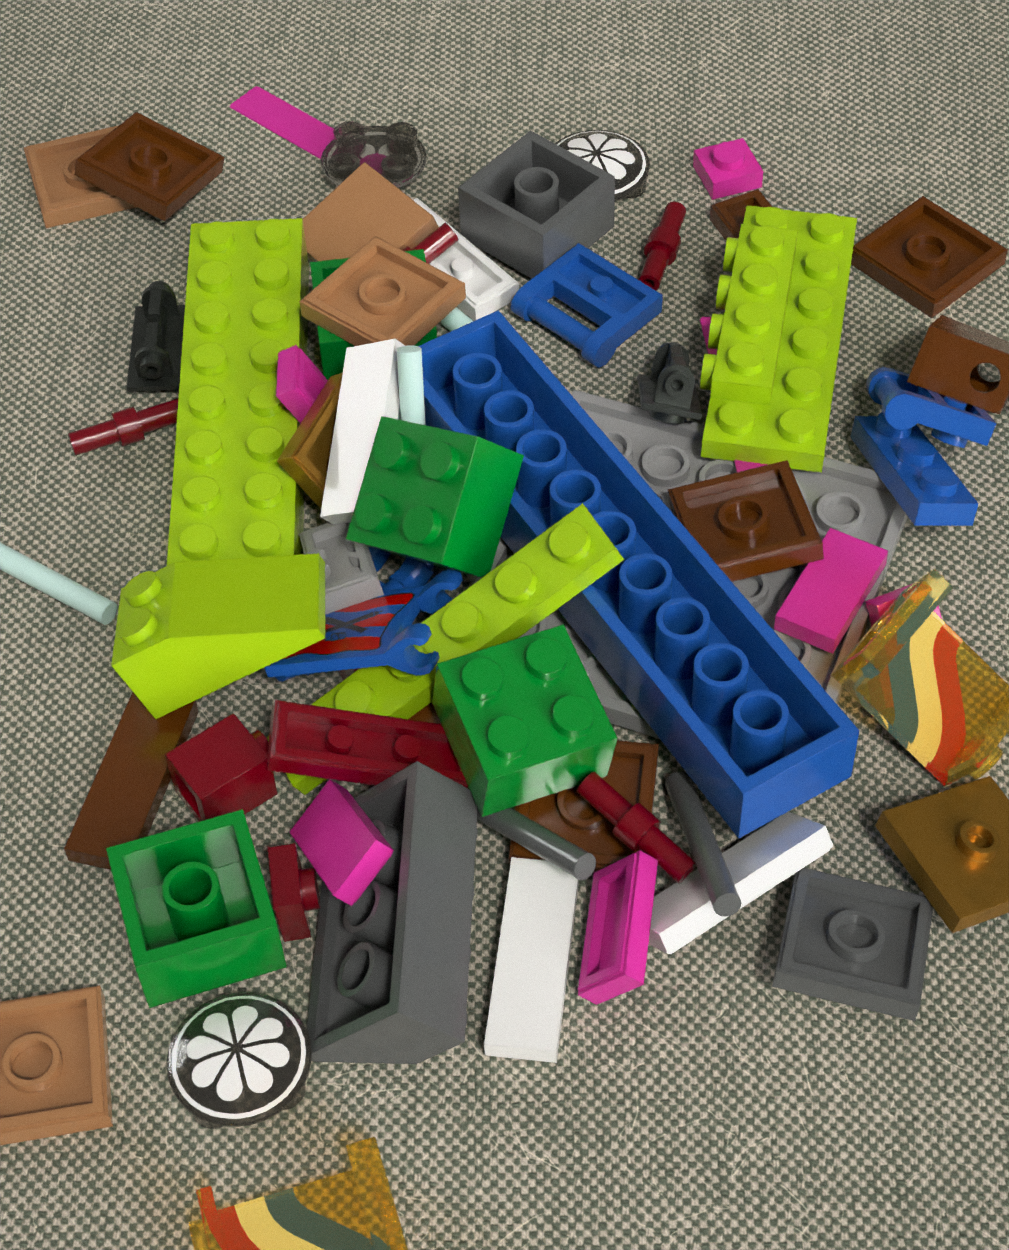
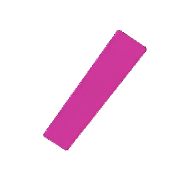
M258 86L252 88L230 104L231 109L324 162L329 152L337 144L350 138ZM355 140L340 146L329 160L331 166L339 170H349L352 172L355 170L346 168L340 163V158L343 155L354 156L360 162L357 168L365 162L382 176L403 170L395 171L393 161L384 156H379L377 152H375V156L367 157L362 161L357 156V149L363 145Z

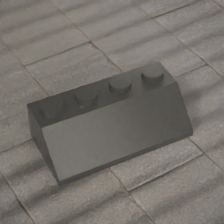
M417 761L354 797L394 850L392 856L360 898L350 906L334 897L322 880L321 908L318 913L305 1038V1058L311 1061L418 1064L465 1042L478 807L470 789Z

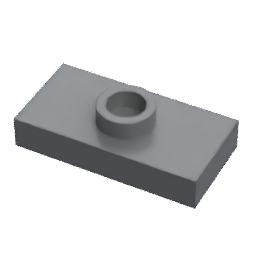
M329 522L299 534L304 554L319 553L325 561V615L384 595L369 547L346 539L351 522L335 525Z

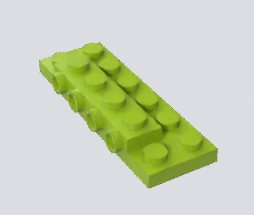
M746 206L739 238L727 237L723 271L732 272V276L720 275L718 282L716 309L725 310L724 315L712 314L708 348L717 349V355L705 353L703 359L700 389L711 390L702 438L701 457L728 461L739 460L768 465L788 460L791 469L822 473L857 218L837 216L831 213L819 214L783 210L777 207Z

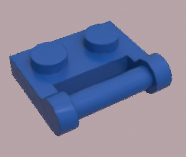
M578 243L516 292L511 302V311L525 321L535 320L580 349L582 351V358L599 368L610 361L618 346L662 312L663 295ZM554 296L600 325V327L592 331L547 301Z
M878 368L871 372L867 378L866 389L874 402L882 405L883 416L893 428L906 430L918 423L933 428L931 435L934 438L956 447L965 448L968 440L985 446L988 445L997 423L984 409L907 382L910 374L892 368Z

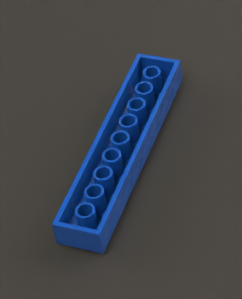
M499 310L419 346L422 348L426 426L478 436L524 455L501 534L502 539L515 554L583 503L624 558L621 563L566 602L558 610L738 839L852 776L859 729Z

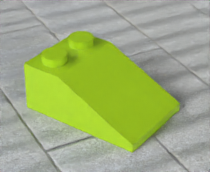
M319 553L174 562L156 572H142L132 578L125 587L121 588L111 666L152 716L158 719L325 639V561Z

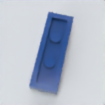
M883 412L879 413L878 416H855L851 439L914 526H973L979 503L917 425L906 430L895 429L886 421Z

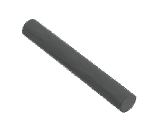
M674 772L667 778L665 785L716 914L724 917L731 916L738 912L741 907L740 896L692 779L686 772Z
M509 808L482 817L479 810H477V820L578 880H585L593 873L596 866L594 855L518 811Z

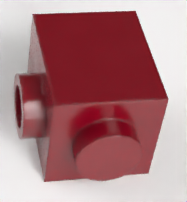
M233 713L165 754L175 792L199 822L242 809L244 814H247L278 794L273 771L266 770L268 739L259 730L250 733Z

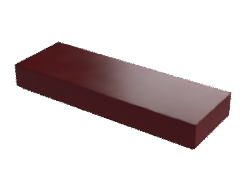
M279 700L274 702L270 722L266 769L268 771L377 785L418 761L469 789L442 724Z

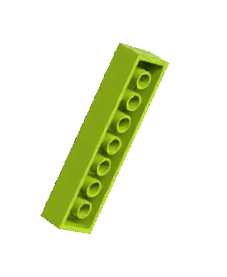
M302 218L234 222L216 221L191 224L167 566L181 561L303 554L299 534L303 532L304 490L277 462L299 427L300 422L276 397L278 352L297 345L307 355L308 319L302 317L299 302L309 294V262Z

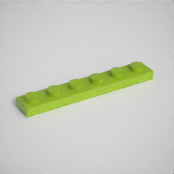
M582 503L424 620L421 624L429 626L432 635L424 645L413 646L419 652L425 654L434 651L438 652L440 659L437 663L518 639L621 563L624 558ZM437 664L430 673L425 675L409 674L388 665L360 668L311 705L409 719L433 701ZM286 773L292 786L304 795L327 780L325 778Z

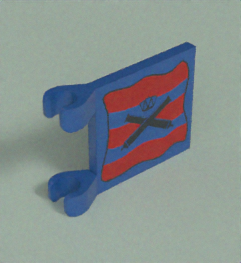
M452 569L445 570L436 575L425 586L383 590L384 595L326 614L325 639L264 667L268 678L386 665L413 675L430 673L440 659L439 653L434 651L425 654L419 652L413 646L424 645L432 635L430 627L426 624L412 623L420 610L434 614L454 599L445 590L452 591L460 586L463 581L461 572Z

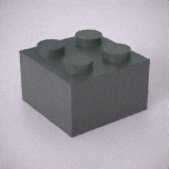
M531 130L458 187L461 235L473 245L530 278H534L578 243L586 248L591 247L614 227L615 176Z

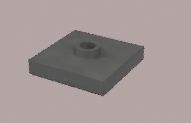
M802 868L794 875L772 987L915 1021L921 1003L933 906L926 896Z

